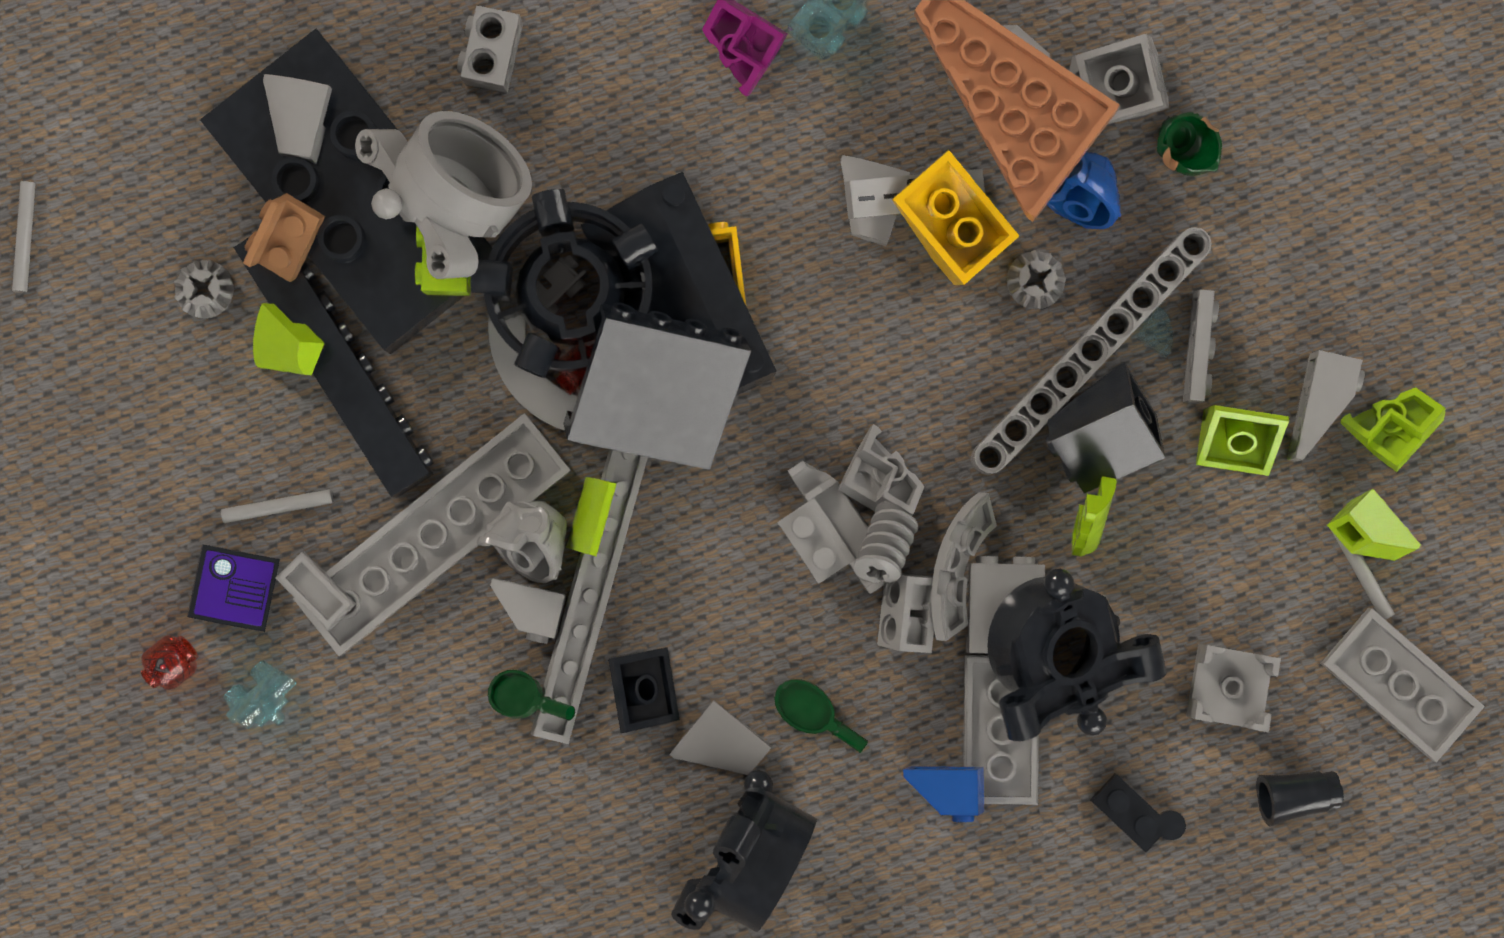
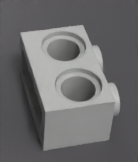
M476 5L474 16L469 15L466 22L465 37L469 38L466 52H460L457 63V72L461 73V78L465 85L508 94L523 27L520 14ZM495 24L502 27L500 35L496 38L488 39L483 36L485 29L490 25ZM482 60L494 62L493 69L487 74H478L476 72V66Z
M901 573V577L897 581L885 582L878 646L897 651L932 653L934 635L931 606L933 577Z

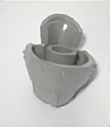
M518 501L514 505L511 502H507L499 516L487 524L488 532L484 536H480L476 543L481 546H494L503 560L514 571L531 581L547 583L557 580L565 549L564 540L567 532L565 517L545 501Z

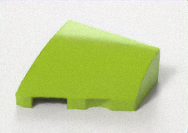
M262 303L257 316L253 337L255 365L263 369L312 375L324 342L306 324L292 323L275 304Z
M1415 387L1400 393L1396 399L1382 400L1372 404V409L1364 411L1354 418L1349 413L1341 419L1340 423L1373 455L1397 472L1444 421L1446 408Z
M1102 476L1097 495L1087 494L1085 504H1079L1072 532V555L1081 557L1092 553L1098 548L1116 489L1117 479Z

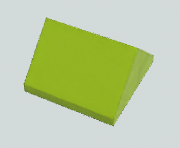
M1217 405L1205 408L1203 410L1196 465L1269 476L1288 426L1289 416Z

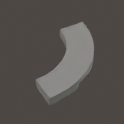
M518 315L515 318L505 320L512 334L523 344L527 336L526 320L524 317ZM489 317L488 333L491 354L502 381L516 400L531 414L543 422L565 431L563 422L567 411L573 412L578 396L560 389L546 377L541 378L516 367L514 362L518 354L499 335Z
M978 492L960 509L950 524L940 546L934 568L931 595L932 620L936 640L947 641L969 625L966 609L968 579L964 577L969 557L975 556L985 537L997 527L989 493Z

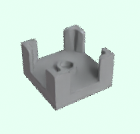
M1198 644L1186 716L1196 720L1218 722L1269 732L1271 714L1265 712L1270 677H1278L1281 658Z

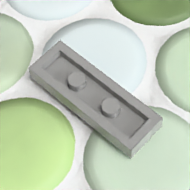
M1200 289L1193 293L1183 393L1184 403L1198 404L1204 402L1205 396H1209L1211 393L1212 375L1207 374L1208 359H1213L1216 347L1215 338L1211 337L1212 323H1216L1219 313V302L1214 301L1215 291Z

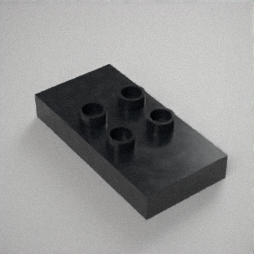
M317 28L200 119L265 202L287 193L325 216L308 252V256L384 351L389 354L395 352L464 297L456 295H426L423 293L421 285H416L415 283L416 263H422V248H417L416 244L417 225L415 222H405L400 214L391 219H383L373 212L371 205L373 196L379 190L389 189L390 182L382 170L361 162L356 154V138L365 129H398ZM264 74L312 81L329 85L332 88L323 122L326 130L317 164L307 162L299 157H285L279 154L263 83ZM468 236L476 249L478 259L488 260L493 247L485 237Z

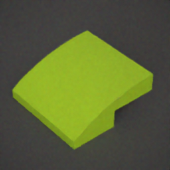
M585 477L566 548L597 557L616 483Z

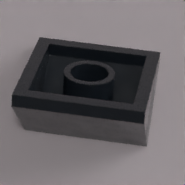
M668 647L613 656L608 659L620 733L632 732L680 720Z

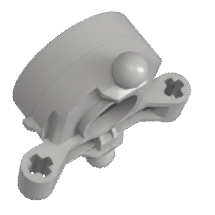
M439 111L429 114L422 120L408 142L404 135L396 129H365L356 138V154L361 162L382 170L390 182L389 189L379 190L373 196L371 202L373 212L383 219H391L400 214L405 222H415L424 236L427 268L429 273L436 279L471 277L475 274L479 262L478 254L468 236L491 238L501 234L529 197L532 189L529 169L515 147L489 125L462 113Z

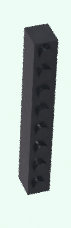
M249 238L233 247L242 262H244L248 253L245 251V245ZM306 260L297 278L291 282L259 263L252 267L245 265L269 304H275L292 323L306 324L324 342L313 374L389 495L393 498H398L434 475L429 466L434 464L431 456L423 445L417 448L410 438V435L414 433L412 426L403 414L397 417L390 404L395 402L394 398L383 383L378 386L374 381L371 373L375 371V368L364 352L358 355L351 344V342L356 340L353 333L344 321L340 324L336 321L331 313L336 307L324 290L320 293L317 291L312 283L317 277Z

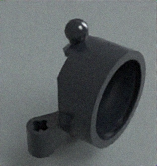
M1052 569L1047 573L1046 577L1034 578L1019 585L1007 595L995 612L989 628L987 644L988 657L995 676L1004 687L1011 691V693L999 700L1008 739L1012 741L1032 739L1039 735L1041 729L1051 719L1063 713L1067 715L1079 714L1077 725L1080 730L1086 735H1099L1107 725V716L1098 705L1109 697V692L1125 685L1154 682L1162 679L1167 674L1159 637L1153 634H1144L1120 643V618L1114 614L1106 597L1075 584L1072 575L1065 569ZM1082 627L1087 632L1082 655L1068 675H1062L1057 672L1053 663L1055 644L1067 630Z
M761 770L753 771L745 778V792L737 803L740 807L737 815L731 816L728 819L713 849V855L718 862L717 866L711 868L703 878L690 879L686 882L671 914L673 919L681 926L692 930H699L715 909L749 929L758 932L773 912L789 884L811 839L817 818L772 794L773 781L766 772Z

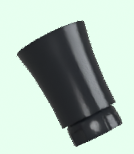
M1316 771L1291 775H1259L1257 777L1256 791L1259 810L1264 822L1269 827L1291 819L1328 812L1329 809L1340 808L1341 803L1344 802L1343 787L1341 786L1339 776L1334 771L1325 773Z

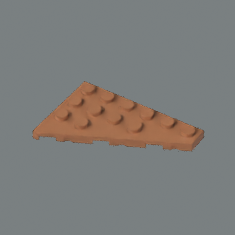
M922 0L915 9L914 16L1024 214L1029 220L1034 222L1116 114L1120 105L965 0Z

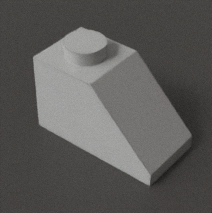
M492 578L491 588L517 630L527 632V640L547 644L548 638H557L567 594Z

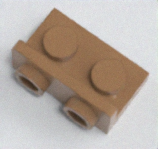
M287 193L276 199L268 200L259 214V219L262 222L258 231H255L249 237L245 245V251L248 253L243 264L252 267L259 263L289 282L295 280L325 216Z

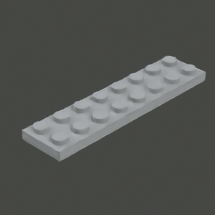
M524 413L325 572L356 603L331 630L327 631L295 598L293 600L336 654L342 656L479 546L476 543L478 538L488 532L487 524L499 516L507 502H511L513 505L518 501L534 502L572 470L527 414Z

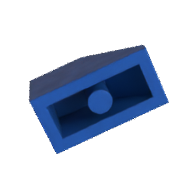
M910 766L903 769V777L940 815H952L953 822H973L974 816H979L984 812V767Z

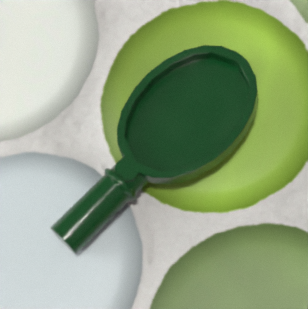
M506 670L494 677L489 685L487 696L491 707L506 717L512 719L526 718L537 710L541 711L542 714L547 713L568 721L572 720L575 716V707L553 700L549 696L544 697L539 682L523 671Z
M790 679L780 684L774 697L775 706L780 716L790 726L810 734L822 733L828 730L832 733V736L835 735L859 753L863 751L868 740L843 724V721L835 718L831 699L817 685L802 679Z

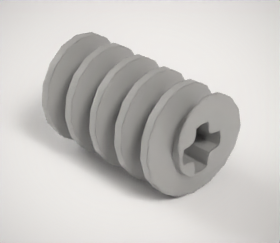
M884 501L875 508V514L871 518V525L866 531L862 548L858 552L857 560L854 563L855 574L864 581L871 583L894 582L901 577V569L905 566L906 557L910 552V545L913 543L914 534L918 530L917 521L902 506L894 502Z

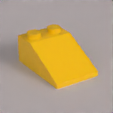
M949 150L892 199L930 257L953 285H965L1019 237L1014 228Z

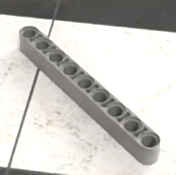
M1193 227L1188 228L1177 236L988 433L971 454V463L977 472L991 475L1002 470L1048 422V419L1063 407L1191 273L1211 250V239L1206 231ZM1185 238H1192L1197 242L1199 246L1197 255H1190L1185 251L1183 246ZM1160 264H1166L1172 268L1174 272L1172 281L1168 282L1160 278L1158 274ZM1140 290L1147 294L1149 298L1147 308H1139L1135 305L1132 298L1134 291ZM1114 316L1121 319L1124 325L1122 334L1116 335L1110 332L1107 326L1109 317ZM1084 343H1092L1098 348L1099 356L1096 361H1088L1082 355ZM1059 369H1067L1072 373L1074 381L1070 388H1064L1057 382L1056 375ZM1040 395L1046 398L1049 405L1046 414L1040 415L1033 411L1031 408L1033 396ZM1008 422H1017L1022 426L1023 437L1020 441H1012L1007 437L1005 429ZM984 448H991L997 453L998 463L994 468H987L981 463L980 453Z

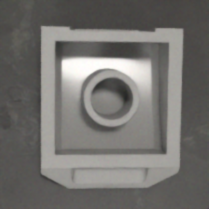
M1139 35L1072 57L1069 71L1120 105L1118 111L1108 124L1169 109L1168 94L1158 52L1152 37L1149 35Z

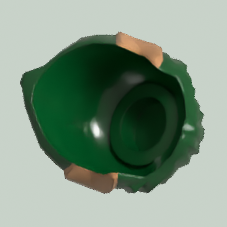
M1187 112L1173 115L1172 117L1168 116L1163 121L1162 127L1159 129L1157 152L1163 158L1165 166L1170 170L1177 171L1186 176H1197L1218 170L1222 153V140L1219 130L1212 126L1206 117L1200 116L1198 113Z

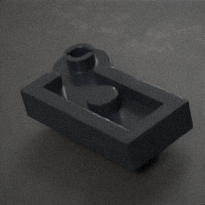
M1116 773L1090 799L1144 852H1147L1160 837L1166 840H1176L1184 834L1186 829L1185 819L1180 813L1166 810L1159 814Z

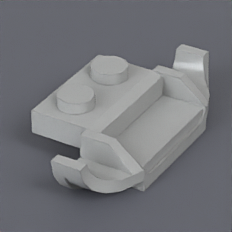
M801 461L789 469L788 473L807 503L777 523L819 584L848 564L854 571V563L857 560L858 552L862 548V542L866 537V531L869 527L848 496L838 490L840 483L826 472ZM858 577L869 594L885 585V582L871 583Z

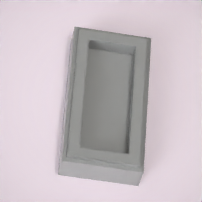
M301 552L276 577L284 588L327 631L331 630L356 605L305 552Z

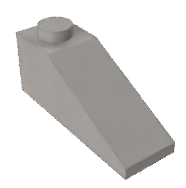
M1321 350L1310 353L1288 452V461L1303 460L1354 398L1355 393L1361 390L1365 377V372L1361 370L1363 360Z

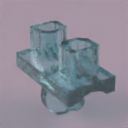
M262 660L251 669L250 675L257 685L250 692L244 686L238 684L233 686L224 695V699L230 708L226 716L232 723L238 722L247 729L254 723L262 727L269 720L280 725L285 720V716L280 709L289 702L284 695L297 684L291 675L278 670L272 664Z

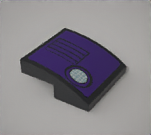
M202 544L187 617L265 632L280 559Z

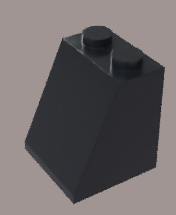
M1125 362L1115 367L1048 419L1049 436L1046 437L1048 448L1054 457H1061L1064 462L1062 464L1068 480L1071 483L1077 482L1084 494L1099 488L1102 476L1119 479L1166 458L1157 414Z

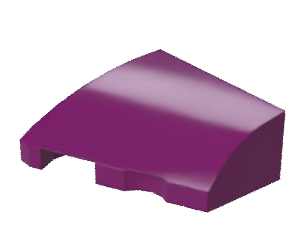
M717 0L702 28L709 42L718 49L719 58L725 68H729L742 85L738 89L746 97L751 94L788 33L735 0Z

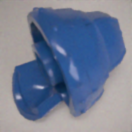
M1086 152L1047 203V206L1056 214L1086 229H1106L1112 226L1118 217L1121 216V206L1119 204L1120 195L1116 186L1117 176L1109 158L1096 153Z

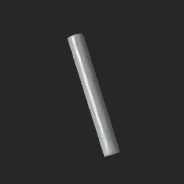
M27 181L20 182L12 291L14 292L28 291L36 183Z
M328 489L221 509V517L223 523L333 504L332 490Z
M1333 533L1376 612L1385 620L1395 615L1363 556L1351 554Z

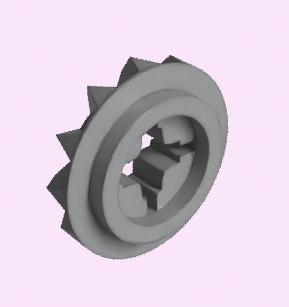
M1037 250L1021 254L1011 264L1007 273V287L1010 295L1018 304L1029 309H1043L1055 303L1062 295L1066 281L1062 264L1051 253ZM1030 269L1034 270L1036 274L1049 271V274L1042 281L1044 291L1039 289L1037 285L1028 286L1024 289L1023 286L1031 278Z
M194 260L187 267L181 268V273L177 280L174 281V298L178 301L183 311L196 318L206 319L221 314L229 306L234 293L233 281L228 271L220 264L211 260ZM195 279L203 283L210 280L211 283L208 289L211 291L210 294L214 299L202 294L195 297L198 289L192 280Z

